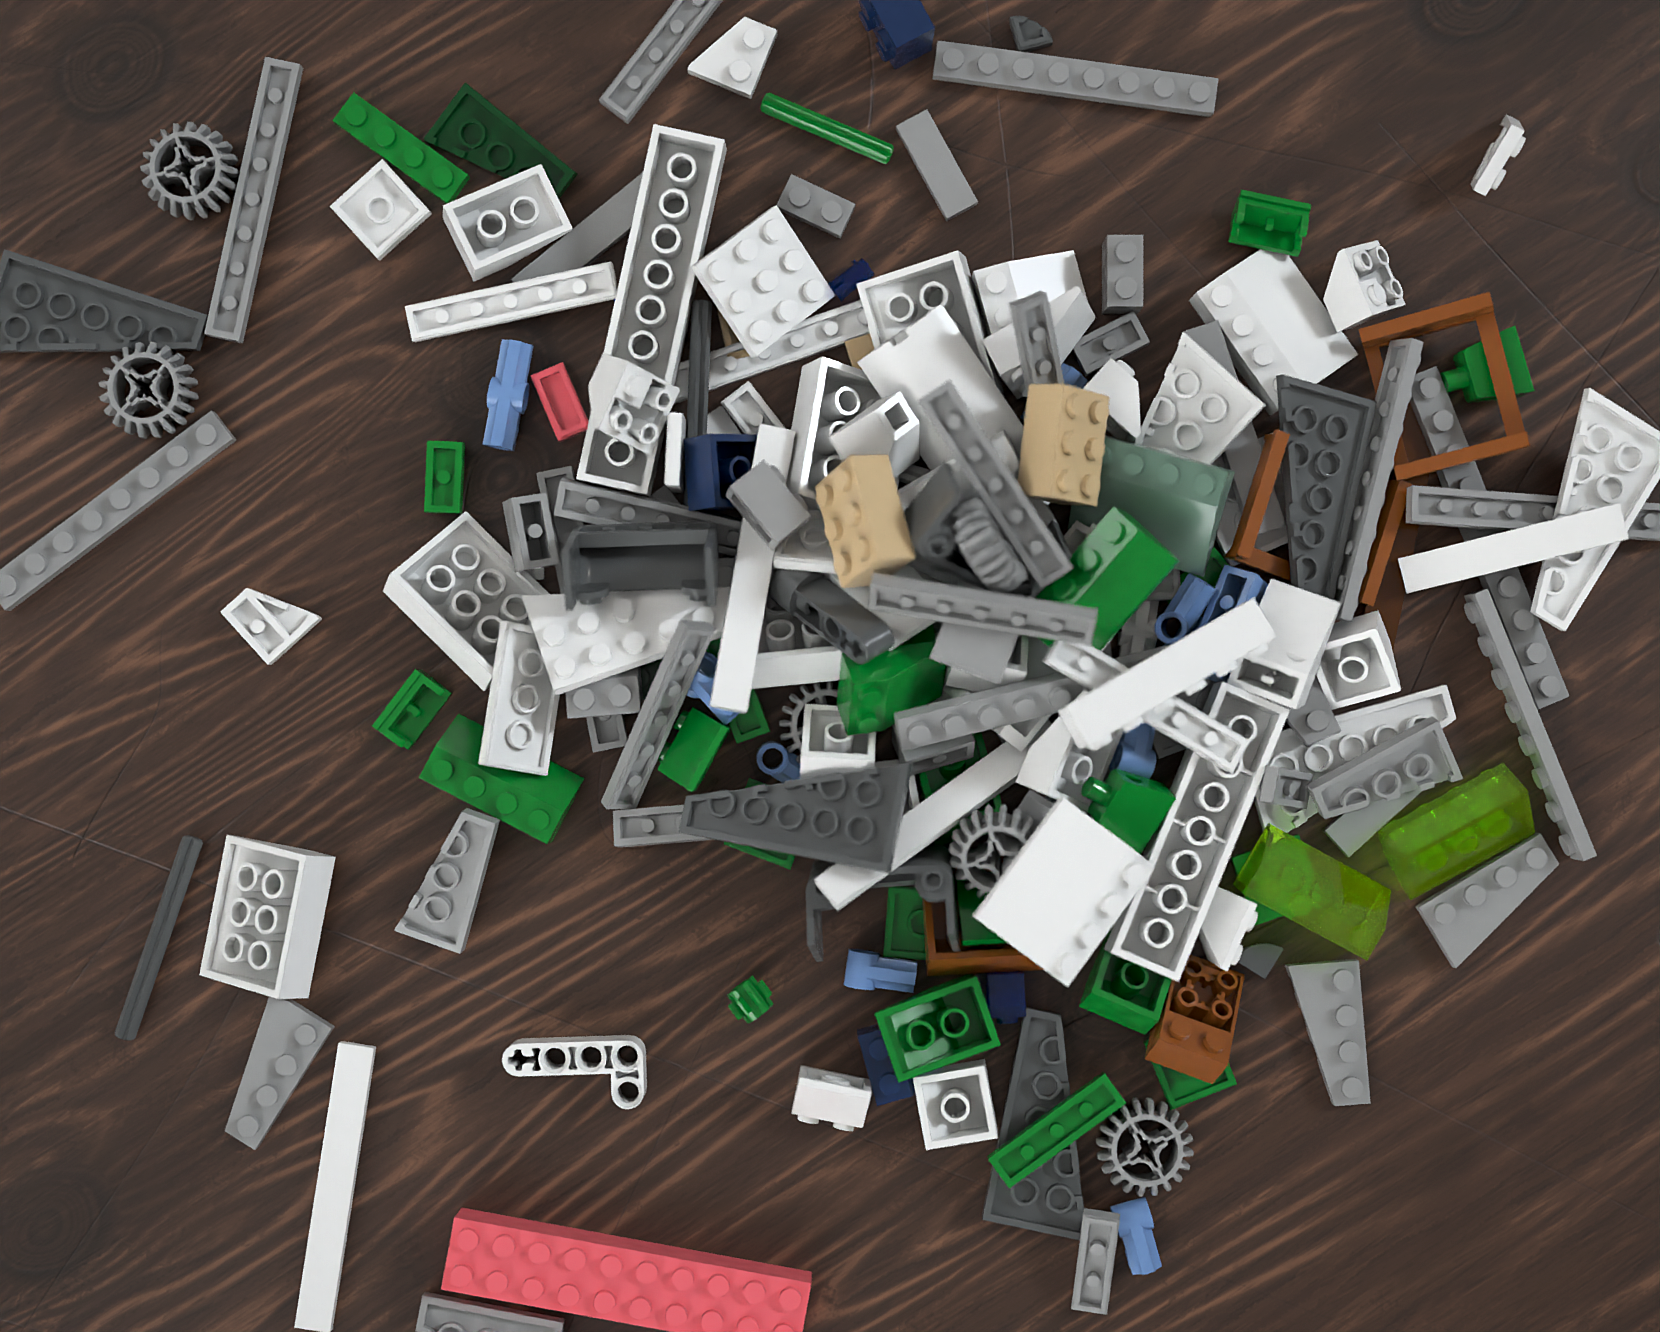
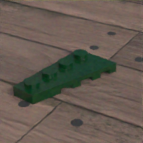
M464 83L423 138V140L504 178H509L542 164L558 199H560L578 175L577 172L467 83Z

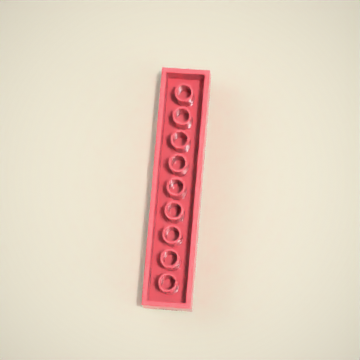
M461 1208L453 1221L441 1290L670 1332H803L812 1272Z

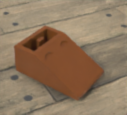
M1190 954L1179 982L1171 979L1159 1022L1151 1028L1145 1059L1213 1084L1228 1066L1245 974L1231 969L1225 971L1210 961Z

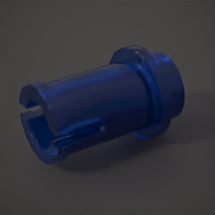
M863 258L857 262L855 260L851 261L853 264L833 281L828 282V285L841 302L857 289V283L869 280L875 275Z

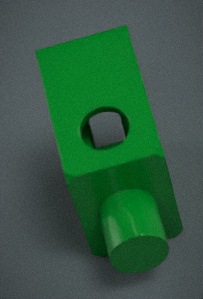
M1516 326L1499 332L1516 398L1535 391ZM1482 341L1453 355L1456 368L1440 373L1447 393L1462 389L1467 403L1497 400Z
M1119 769L1112 770L1105 782L1093 776L1089 777L1081 789V795L1092 801L1088 807V813L1091 817L1138 854L1142 853L1177 799L1165 784Z

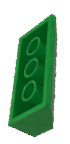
M1113 506L1071 555L1072 557L1069 561L1073 565V569L1045 586L1034 599L1098 609L1091 646L1101 651L1178 564L1179 560L1134 517ZM1038 637L1048 647H1050L1054 641L1052 639Z
M458 713L434 747L419 778L546 844L553 842L585 778L551 760L547 776L479 765L484 726Z

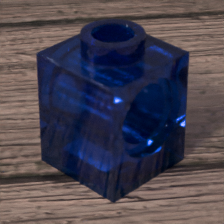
M1023 971L985 973L987 1007L991 1018H996V1023L1011 1024L1017 1023L1018 1017H1026Z

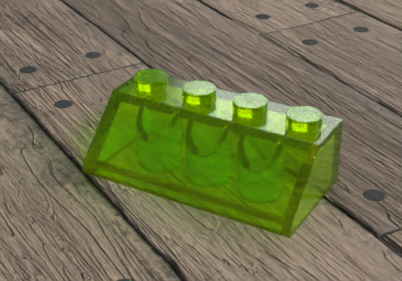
M1504 763L1483 771L1476 778L1461 786L1453 787L1446 794L1429 803L1420 805L1415 811L1398 820L1389 822L1385 827L1378 830L1382 850L1410 900L1535 833L1528 790Z
M1270 823L1265 827L1233 883L1244 895L1366 961L1386 929L1391 889Z

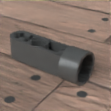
M778 569L773 575L769 584L770 598L791 615L804 622L854 662L864 664L893 647L894 636L890 627L882 619L829 581L820 572Z

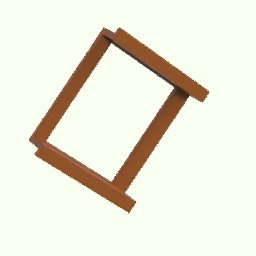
M1490 292L1359 329L1375 393L1377 394L1384 367L1379 348L1388 346L1390 340L1416 338L1476 321L1507 437L1413 462H1408L1401 435L1394 456V471L1397 481L1530 447L1494 315Z
M1277 429L1274 430L1273 434H1266L1263 440H1265L1237 531L1232 546L1224 558L1291 583L1289 561L1254 548L1290 434ZM1388 480L1385 502L1380 510L1376 526V537L1371 545L1367 561V572L1362 580L1358 604L1374 606L1406 505V488L1412 486L1411 483L1403 480Z

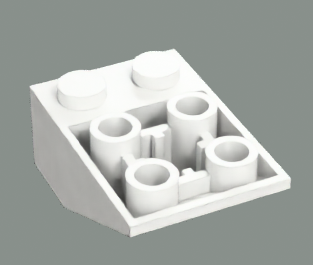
M1271 579L1259 607L1276 637L1266 642L1269 649L1249 660L1245 654L1235 660L1238 667L1231 671L1227 683L1295 710L1304 706L1341 603Z

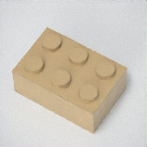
M1029 384L1017 481L1028 498L1061 505L1097 506L1110 396L1066 384Z
M850 455L815 486L816 501L821 509L825 524V536L830 543L834 559V570L838 574L841 588L870 587L873 573L892 576L916 558L888 455Z

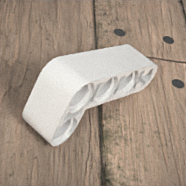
M632 1035L522 1038L514 1041L505 1050L502 1058L503 1067L513 1076L611 1074L612 1099L622 1109H632L638 1106L647 1089L645 1044L640 1038ZM622 1046L633 1047L637 1051V1060L634 1062L622 1060L619 1054V1049ZM586 1047L597 1048L602 1056L601 1061L598 1063L588 1062L584 1057V1049ZM538 1048H540L539 1057L528 1058L523 1065L520 1064L518 1058H513L518 1050H522L523 1056H534L538 1052ZM551 1048L561 1049L566 1057L563 1064L551 1062L548 1057V1050ZM624 1082H632L637 1086L639 1094L634 1098H627L621 1093L620 1085Z

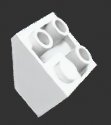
M1378 240L1344 248L1337 253L1323 298L1337 332L1353 328L1406 305L1402 297V287L1394 278L1388 265V254L1380 246Z
M603 353L588 385L594 428L651 455L680 389L629 361Z
M900 392L877 400L828 437L842 461L846 460L850 455H888L894 478L920 459L919 422Z
M1220 887L1216 889L1198 936L1207 959L1219 968L1228 971L1230 965L1235 966L1243 951V946L1240 945L1245 931L1250 932L1253 929L1258 912H1255L1257 904Z

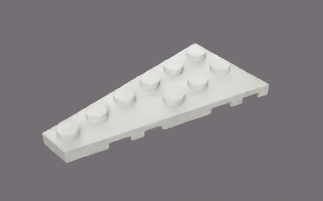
M1183 332L1172 362L1169 363L1164 374L1165 378L1157 396L1153 399L1141 426V434L1134 443L1212 465L1266 405L1187 333Z
M1586 388L1583 392L1553 520L1620 503L1628 531L1660 479V431L1593 389ZM1620 542L1543 560L1530 612L1555 628L1566 631Z
M718 587L715 606H708V600H690L689 595L682 593V589L609 592V595L603 597L602 602L598 604L584 605L580 603V600H577L572 611H566L564 594L521 595L554 692L556 695L663 658L680 620L709 622L715 628L711 641L721 638L730 587Z
M1440 685L1334 715L1341 732L1307 747L1291 728L1284 729L1280 733L1268 766L1312 773V781L1431 716L1439 720L1443 729L1456 720L1447 685ZM1259 787L1254 797L1268 846L1280 840V837L1308 821V818L1318 812L1310 794L1307 809L1261 802Z

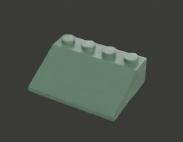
M1105 435V451L1102 458L1097 506L1071 505L1067 532L1076 520L1087 527H1090L1092 523L1098 525L1114 506L1134 517L1179 560L1178 564L1174 567L1175 569L1204 577L1235 471Z

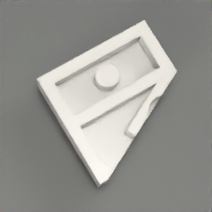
M743 17L689 64L688 74L751 99L778 35L777 30Z
M1507 114L1500 124L1504 126L1495 143L1492 142L1481 165L1470 183L1474 191L1484 196L1487 195L1490 188L1494 190L1498 188L1506 174V170L1502 169L1509 156L1514 158L1517 156L1526 140L1522 136L1525 130L1519 120Z
M246 588L220 611L267 665H272L322 620L317 614L250 588Z

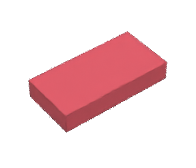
M561 362L531 375L557 440L562 442L587 431L589 420L565 364Z

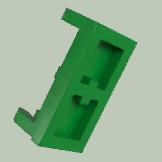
M1241 189L1232 211L1228 242L1298 257L1301 251L1302 237H1306L1308 231L1311 204Z
M415 669L372 727L399 747H405L410 750L453 693L425 671Z

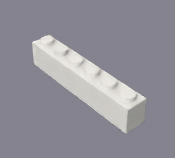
M1252 598L1057 711L1078 748L1082 749L1091 745L1093 751L1113 740L1110 733L1122 727L1127 732L1142 724L1144 719L1141 715L1154 709L1155 713L1158 714L1174 705L1176 702L1173 697L1180 692L1185 691L1188 696L1205 687L1207 684L1204 678L1216 673L1219 678L1238 667L1235 660L1245 654L1250 660L1269 649L1266 642L1276 637L1257 602Z

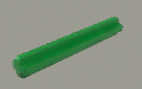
M766 93L762 100L761 111L767 115L883 164H887L891 159L894 146L888 142L772 93Z

